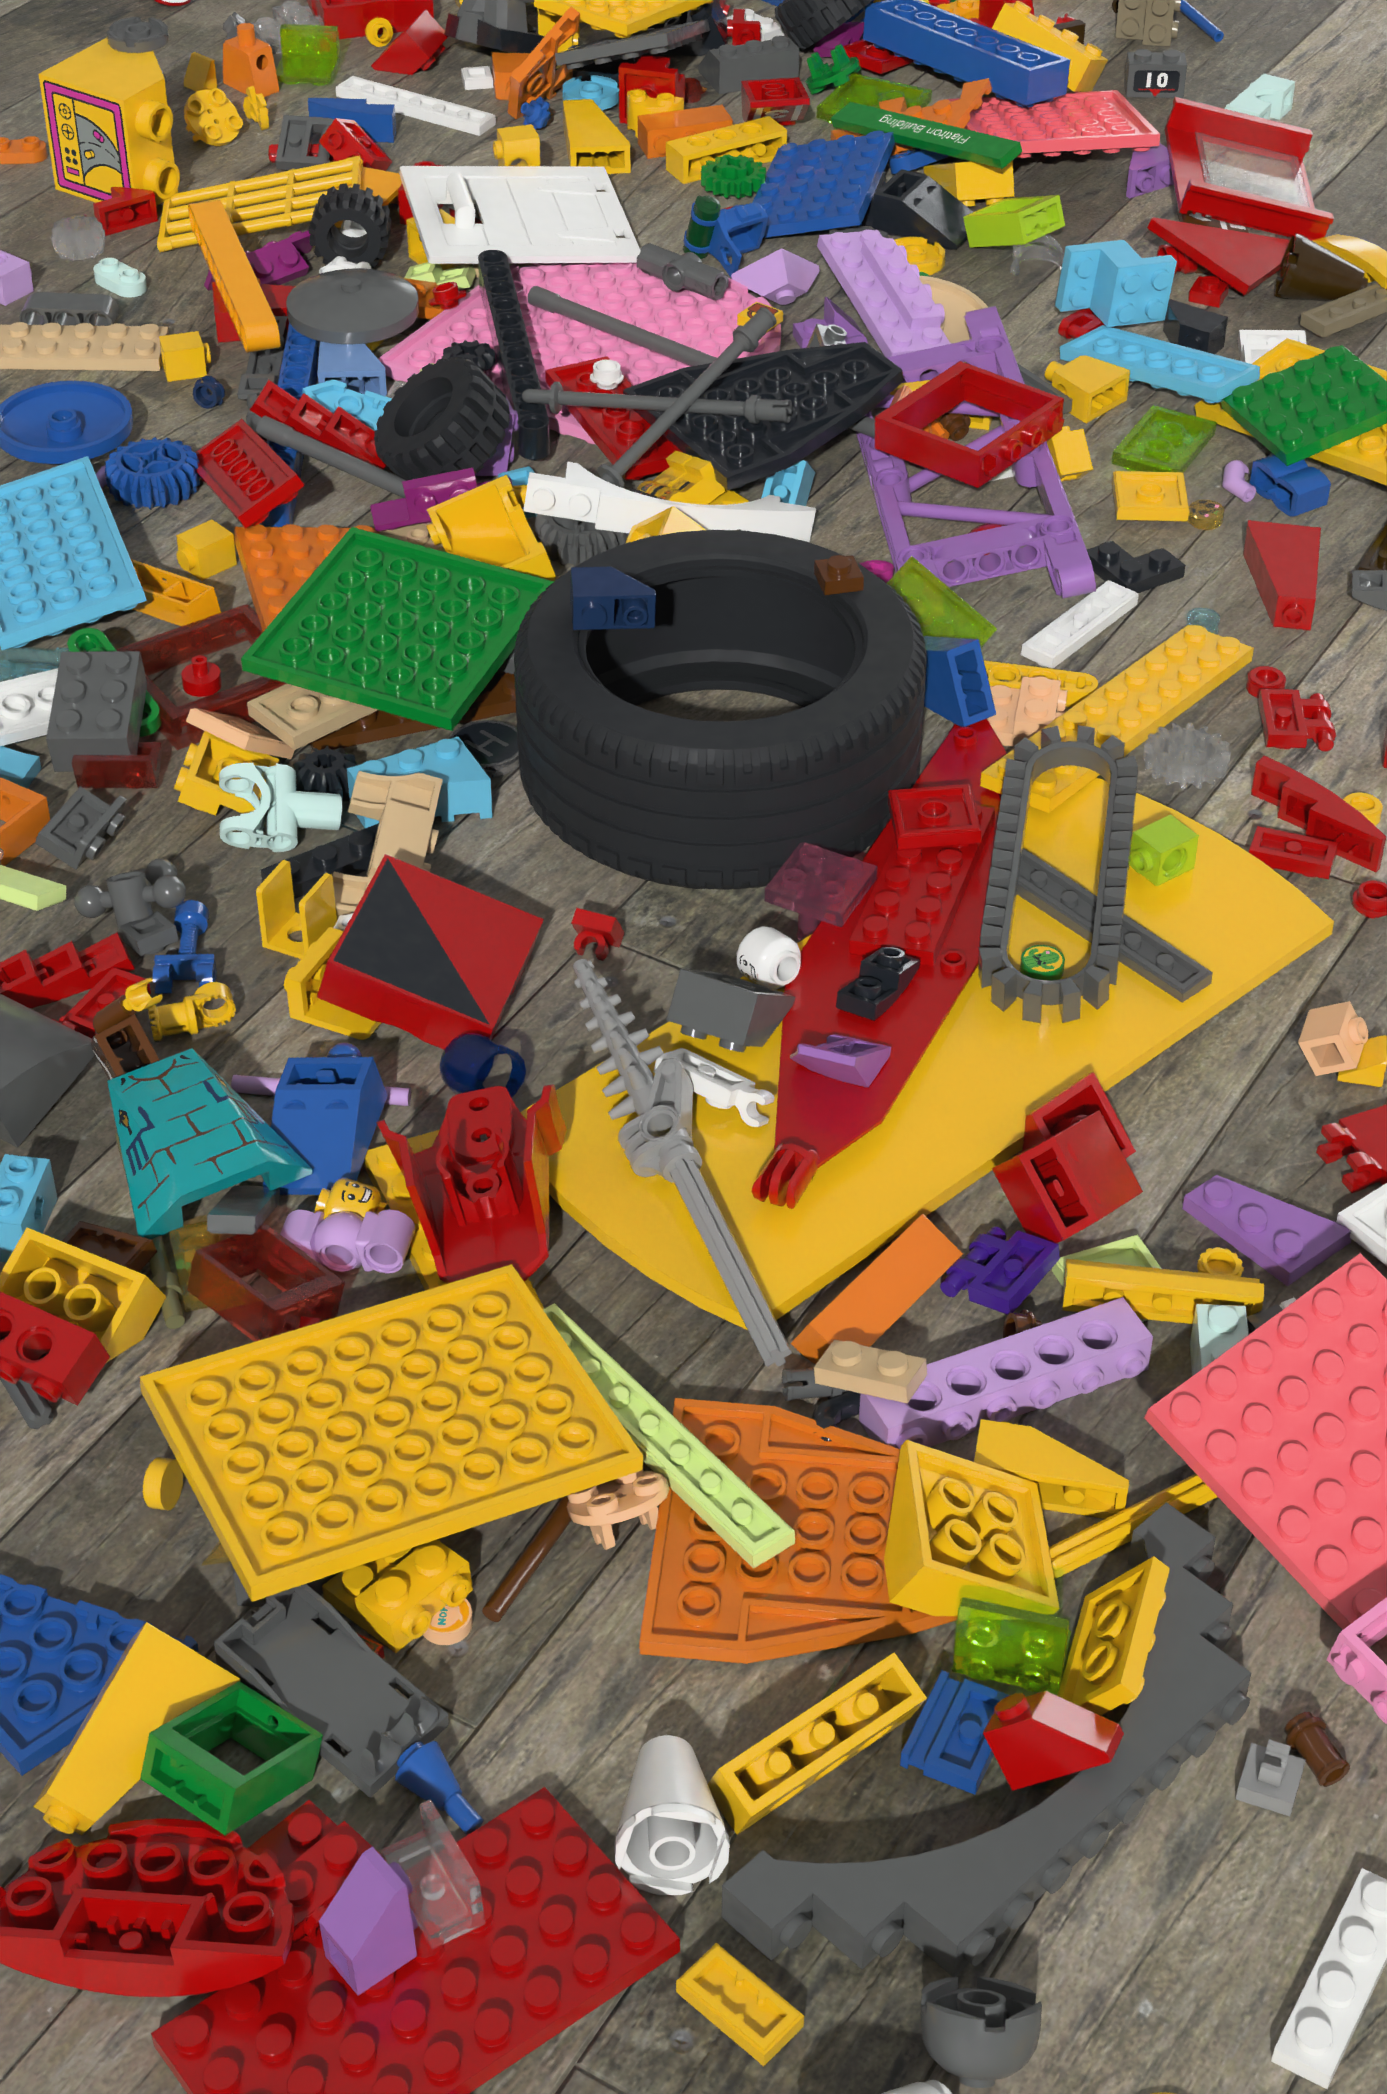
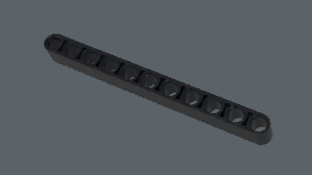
M486 250L478 255L479 288L504 393L512 409L516 410L518 414V429L514 432L518 452L525 459H543L550 454L549 418L545 404L527 403L522 399V393L526 389L541 390L508 258L503 251Z

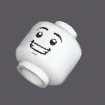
M762 926L753 929L744 937L737 951L738 969L741 974L758 985L777 990L792 982L800 970L801 951L798 944L772 927Z

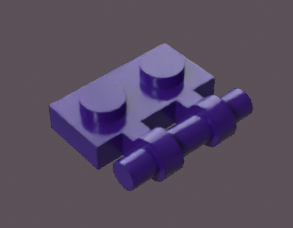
M993 1226L986 1234H979L969 1245L970 1252L964 1259L959 1258L947 1270V1277L940 1284V1288L948 1297H955L961 1289H968L969 1301L1008 1315L1017 1309L1060 1259L1059 1244L1019 1230L1006 1241L1005 1232L1001 1228Z

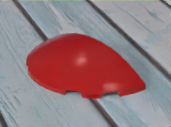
M169 1818L134 1820L111 1824L108 1827V1836L106 1838L81 1846H75L70 1839H64L30 1856L28 1859V1871L5 1888L0 1886V1963L22 1973L50 1982L92 1992L135 1997H174L197 1995L231 1988L260 1978L285 1965L293 1939L294 1909L285 1889L284 1875L276 1862L266 1851L256 1855L251 1850L245 1848L237 1832L231 1831L229 1834L223 1835L207 1823L201 1821Z

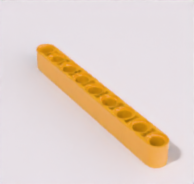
M221 200L189 204L188 212L192 231L246 353L280 348V335L276 319Z

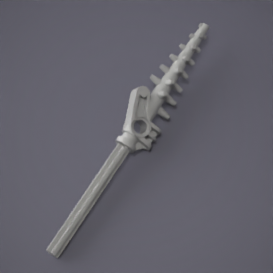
M579 959L573 964V969L577 976L574 983L578 989L582 987L586 996L579 1003L583 1010L591 1008L594 1015L585 1025L588 1031L600 1028L603 1035L591 1047L594 1053L609 1049L611 1057L596 1068L600 1075L617 1069L620 1074L617 1079L602 1089L606 1098L626 1090L629 1094V1097L608 1113L612 1120L634 1112L638 1115V1117L626 1123L618 1134V1141L624 1149L627 1159L630 1161L631 1168L640 1177H651L658 1174L665 1180L675 1183L764 1364L767 1367L773 1363L781 1366L786 1363L784 1357L792 1354L791 1349L700 1172L702 1158L697 1149L693 1147L692 1081L682 1064L674 1058L662 1061L653 1076L648 1065L664 1054L661 1047L657 1046L640 1053L637 1045L649 1037L646 1028L629 1034L625 1026L636 1019L632 1011L619 1015L615 1009V1006L622 1002L619 995L615 994L608 997L604 990V987L608 985L605 977L597 978L593 971L595 967L591 960Z

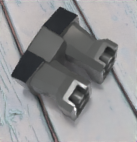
M463 0L457 14L448 13L444 35L455 39L514 53H531L545 37L537 34V29L527 23V5L534 4V0Z

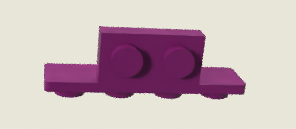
M309 230L305 232L297 231L279 242L271 241L264 245L263 248L252 252L244 251L255 276L260 279L261 284L281 285L307 274L309 266L301 255L310 252L312 249L309 241L311 235ZM208 270L204 284L209 291L212 290V282H215L210 270Z
M473 468L402 481L405 498L375 503L370 506L375 530H394L417 523H430L432 521L427 511L428 508L490 481L477 483Z

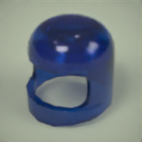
M474 1032L461 1034L451 1040L441 1055L439 1066L441 1078L446 1086L454 1093L461 1094L484 1089L483 1082L493 1067L494 1057L498 1054L506 1053L510 1056L512 1063L511 1075L505 1086L511 1098L524 1083L526 1067L525 1061L518 1052L507 1046L497 1045L488 1037Z

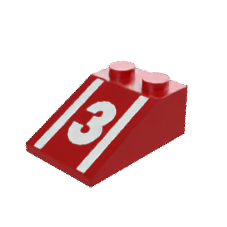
M799 77L741 81L742 117L744 122L770 116L780 125L796 124V120L804 119L810 106V98Z

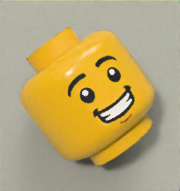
M340 1178L334 1183L331 1190L322 1188L314 1213L323 1211L325 1219L328 1215L348 1211L356 1213L364 1219L367 1211L378 1214L386 1210L387 1203L381 1202V1194L377 1188L348 1178Z

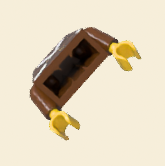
M147 978L127 987L125 995L120 996L101 1009L93 1018V1027L96 1035L93 1036L91 1048L109 1080L160 1061L135 1015L136 1011L139 1012L158 1004L163 998L162 994L153 998L148 994L147 984L153 981L152 978Z

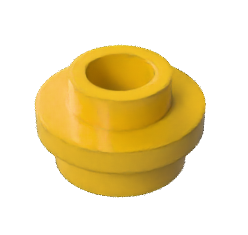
M380 17L372 19L365 29L366 38L373 46H386L391 41L393 35L390 22ZM382 27L383 34L379 38L377 32Z

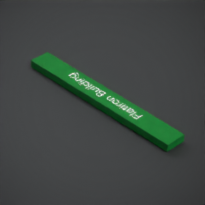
M849 102L831 117L833 127L863 135L873 131L893 132L895 143L1001 169L1022 152L1021 144L1018 141L854 102Z

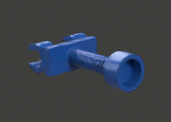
M187 900L176 907L174 925L176 930L181 933L179 955H155V965L153 966V983H156L155 994L172 993L173 980L196 979V982L199 981L198 988L206 983L216 982L215 955L196 954L198 936L206 931L209 920V910L203 903Z

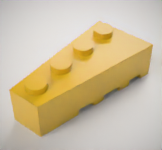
M1016 1L1015 4L1004 3L992 29L1071 59L1067 87L1074 92H1090L1093 90L1108 62V59L1101 56L1103 52L1101 49L1090 43L1084 46L1077 41L1079 36L1067 29H1063L1062 32L1053 27L1055 24L1053 20L1043 15H1040L1039 18L1030 13L1031 8L1020 1Z

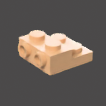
M1041 676L1033 678L1022 677L1020 689L1009 688L1004 685L990 686L996 715L987 718L1003 746L1014 747L1023 738L1029 739L1065 713L1068 690H1060V680H1051Z

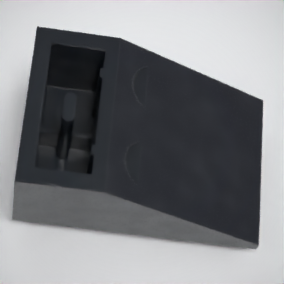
M714 0L710 4L698 6L696 10L681 13L679 17L669 18L662 24L648 27V30L708 19L710 31L702 33L703 39L657 54L703 56L709 50L718 49L721 45H725L728 20L718 0Z
M901 169L874 193L872 228L887 232L888 235L923 237L927 239L928 243L934 244V241L938 242L946 250H957L968 239L963 217L973 213V211L930 176Z

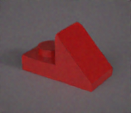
M111 187V199L93 204L97 233L102 237L158 221L155 192L152 190Z

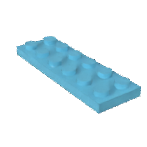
M1105 325L1060 346L1061 360L1070 362L1083 355L1093 357L1130 370L1129 381L1149 383L1153 388L1171 389L1177 391L1182 396L1192 395L1200 397L1207 403H1219L1222 399L1231 395L1235 388L1249 385L1260 379V366L1124 330L1106 327Z

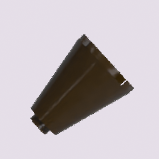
M1295 233V236L1291 237L1280 264V267H1282L1281 276L1276 278L1274 296L1286 299L1333 301L1366 288L1368 278H1364V270L1305 236Z

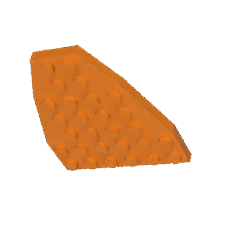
M675 1398L673 1416L795 1530V1544L753 1569L669 1487L670 1490L667 1498L659 1504L639 1640L641 1655L748 1664L910 1635L969 1617L932 1616L889 1602L884 1556L900 1449L834 1426L823 1429L816 1424L814 1419L776 1406ZM821 1437H827L832 1441H824Z

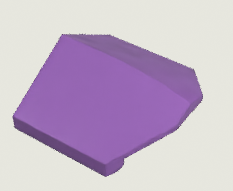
M832 1034L827 1037L826 1043L818 1046L798 1044L797 1051L790 1055V1059L824 1076L869 1088L890 1057L891 1047Z

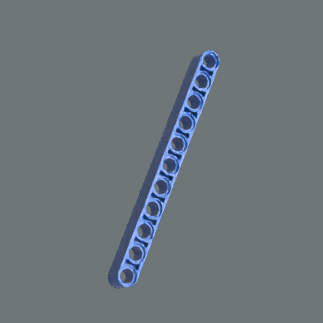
M289 323L277 386L299 400L302 396V389L315 385L317 382L320 341L300 334ZM267 439V444L300 478L304 454ZM297 496L292 501L286 504H279L269 512V516L260 525L265 527H282L287 524H293Z

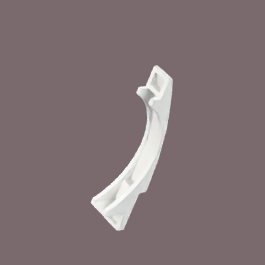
M567 462L565 478L529 472L523 512L595 523V529L629 534L632 526L674 506L706 530L741 529L742 531L776 534L810 542L816 508L780 502V496L768 495L751 502L729 505L690 504L658 499L618 487L595 476L578 463Z

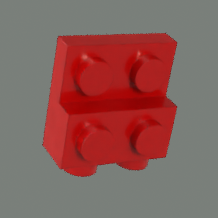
M310 1800L306 1801L247 1848L256 1855L266 1851L284 1875L285 1889L294 1909L292 1944L307 1935L311 1939L317 1936L316 1929L320 1928L319 1920L362 1853L373 1847L346 1821L337 1826Z

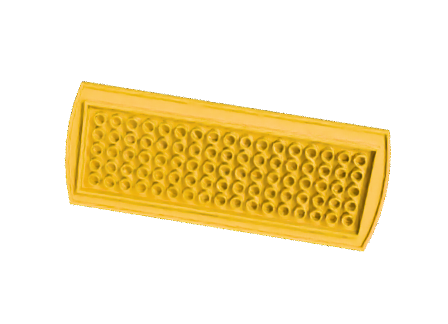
M1097 777L1050 813L1029 806L1023 845L1024 849L1096 896L1098 894L1110 789L1107 781ZM1136 793L1132 835L1134 831L1171 814L1198 834L1199 838L1194 869L1159 886H1155L1129 866L1124 915L1213 972L1211 984L1182 1003L1119 962L1116 985L1109 984V1000L1098 1010L1083 999L1082 995L1080 1019L1062 1023L1059 1005H1042L1041 1023L1022 1020L1023 999L1019 997L1004 1012L991 1002V986L981 987L978 965L884 1121L820 1166L793 1209H789L787 1203L782 1207L771 1204L769 1195L765 1202H761L754 1198L751 1192L754 1182L774 1152L782 1021L763 1047L746 1046L744 1052H737L719 1046L720 1038L707 1034L706 1039L680 1033L682 1025L670 1021L649 1033V1037L637 1045L640 1053L657 1046L661 1047L663 1053L680 1048L687 1049L755 1082V1089L767 1090L774 1095L773 1103L767 1105L756 1103V1109L759 1114L769 1118L768 1124L760 1127H751L742 1120L739 1110L735 1105L729 1109L717 1108L709 1105L705 1101L706 1097L693 1092L692 1139L693 1147L697 1149L702 1158L700 1172L775 1320H777L903 1233L920 1215H929L992 1171L993 1167L1023 1149L1026 1115L1091 1072L1095 1073L1101 1087L1106 1092L1332 935L1334 921L1298 888L1252 854L1219 833L1180 812ZM1016 895L1008 959L1013 967L1020 972L1021 956L1027 948L1035 945H1047L1058 949L1064 955V973L1061 979L1071 977L1080 972L1090 959L1092 943L1019 895ZM811 935L797 943L800 951ZM742 976V977L740 978V979H743V980H746V981L755 983V982L751 981L750 979H748V978L745 977V976ZM784 987L777 989V991L784 993ZM656 1060L648 1065L653 1076L655 1075L653 1071ZM597 1066L557 1089L558 1104L567 1130L562 1149L549 1156L550 1196L599 1242L644 1275L699 1308L747 1330L675 1183L665 1180L658 1174L651 1177H640L631 1168L630 1161L627 1159L624 1149L618 1141V1134L626 1123L635 1119L638 1115L634 1112L612 1120L608 1112L629 1097V1094L626 1090L606 1098L602 1089L620 1076L618 1069L600 1075L596 1068ZM529 1106L528 1108H526V1109H524L523 1111L520 1112V1113L525 1117L526 1120H527V1110H528L531 1106Z

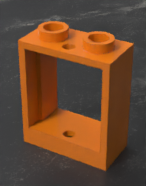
M1 777L0 820L6 823L0 827V865L6 866L34 844L38 833L51 820L46 796Z

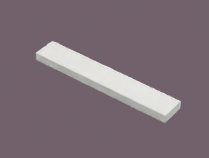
M351 76L336 86V97L367 99V104L395 105V113L478 136L496 125L495 115L355 76Z

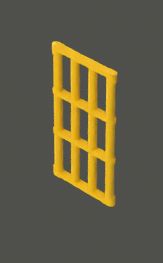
M359 155L344 160L290 169L255 178L230 181L225 184L180 193L176 192L171 198L163 199L157 248L159 252H165L175 248L198 244L194 233L189 232L192 231L188 205L185 204L200 203V201L207 202L205 200L213 201L210 199L221 200L237 236L310 222L314 208L309 207H314L322 194L327 195V191L323 190H328L333 186L339 190L340 184L347 183L348 188H353V184H360L361 189L363 160Z

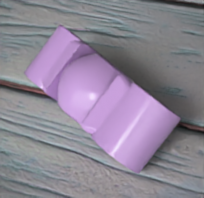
M390 1209L383 1210L378 1214L367 1211L364 1219L360 1215L348 1211L334 1213L324 1219L323 1211L313 1213L307 1210H295L288 1214L272 1252L273 1259L282 1269L293 1273H304L310 1269L322 1271L324 1265L340 1272L350 1271L363 1266L365 1272L375 1270L386 1274L395 1273L404 1264L415 1233V1224L406 1214Z

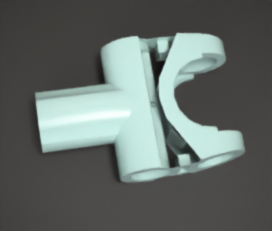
M237 763L226 766L219 773V787L223 791L235 794L236 797L244 798L255 808L250 813H242L240 816L228 817L221 821L220 838L228 845L244 849L256 847L269 848L273 852H285L292 850L298 844L297 827L339 830L342 815V797L340 794L296 791V771L288 765L276 763V766L267 767L254 765L253 763ZM254 783L261 790L260 800L253 791ZM267 817V835H263L262 829Z

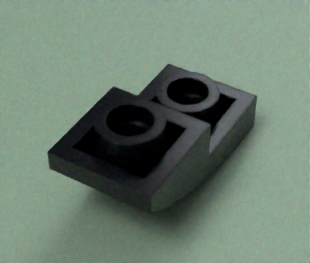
M895 947L880 948L861 961L859 978L837 992L836 1008L875 1021L893 1005L907 988L920 967V959L905 955L903 950Z

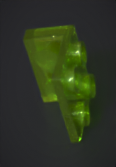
M282 24L280 27L282 58L276 69L278 81H283V83L288 85L310 82L312 85L322 86L331 83L340 61L338 26Z
M961 1598L958 1608L952 1672L965 1674L977 1680H992L1020 1686L1032 1692L1047 1691L1058 1695L1071 1639V1631L1068 1630L1069 1621L1064 1618L980 1600Z

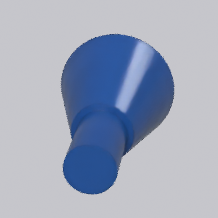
M432 1741L425 1745L423 1742H417L403 1752L397 1761V1766L399 1767L395 1776L397 1783L437 1809L446 1811L466 1835L482 1825L484 1819L462 1796V1790L438 1742Z

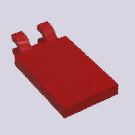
M1387 1104L1341 1118L1338 1123L1322 1126L1321 1134L1328 1140V1143L1319 1145L1316 1153L1326 1164L1335 1162L1344 1155L1350 1154L1347 1156L1346 1162L1354 1171L1343 1175L1342 1183L1351 1193L1361 1191L1377 1182H1380L1382 1185L1387 1183Z

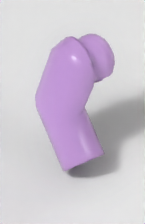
M1233 460L1224 468L1222 486L1242 501L1250 502L1256 494V488L1244 481L1245 473L1249 474V469L1242 461Z

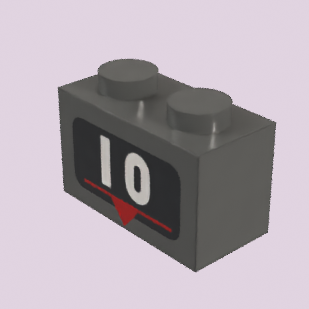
M1146 49L1127 52L1124 78L1126 97L1184 98L1187 72L1185 53H1180L1177 50L1151 52Z

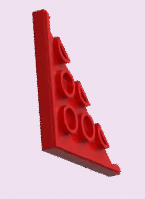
M1155 217L1151 219L1147 227L1151 232L1243 295H1246L1282 269L1280 264L1290 241L1288 239Z

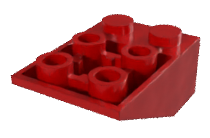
M1100 1110L992 1168L1025 1232L1054 1243H1059L1094 1224L1143 1192Z

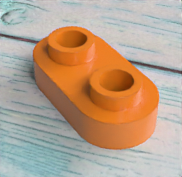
M28 136L17 140L0 137V164L39 163L48 157L46 143L39 140L38 137Z

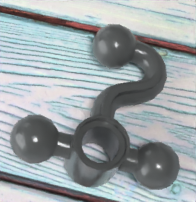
M158 858L152 860L147 865V868L121 873L108 878L106 882L109 891H104L99 886L94 885L82 887L74 898V905L78 913L87 918L99 917L105 912L106 908L113 907L117 922H132L153 915L151 902H156L163 908L179 906L186 896V887L183 881L177 877L178 871L175 865L168 859Z

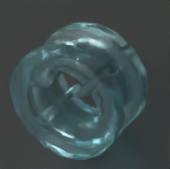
M1195 608L1187 613L1186 626L1199 625L1206 628L1208 632L1218 635L1220 615L1217 612L1208 608Z

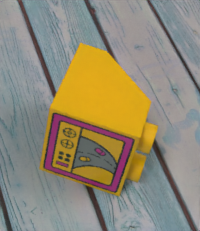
M105 38L38 74L56 190L95 203L111 199V187L152 190L155 192L156 206L163 203V199H169L178 192L180 172L174 162L171 137L173 114L167 104L165 79L153 51L144 53L120 52L111 48L108 44V39Z

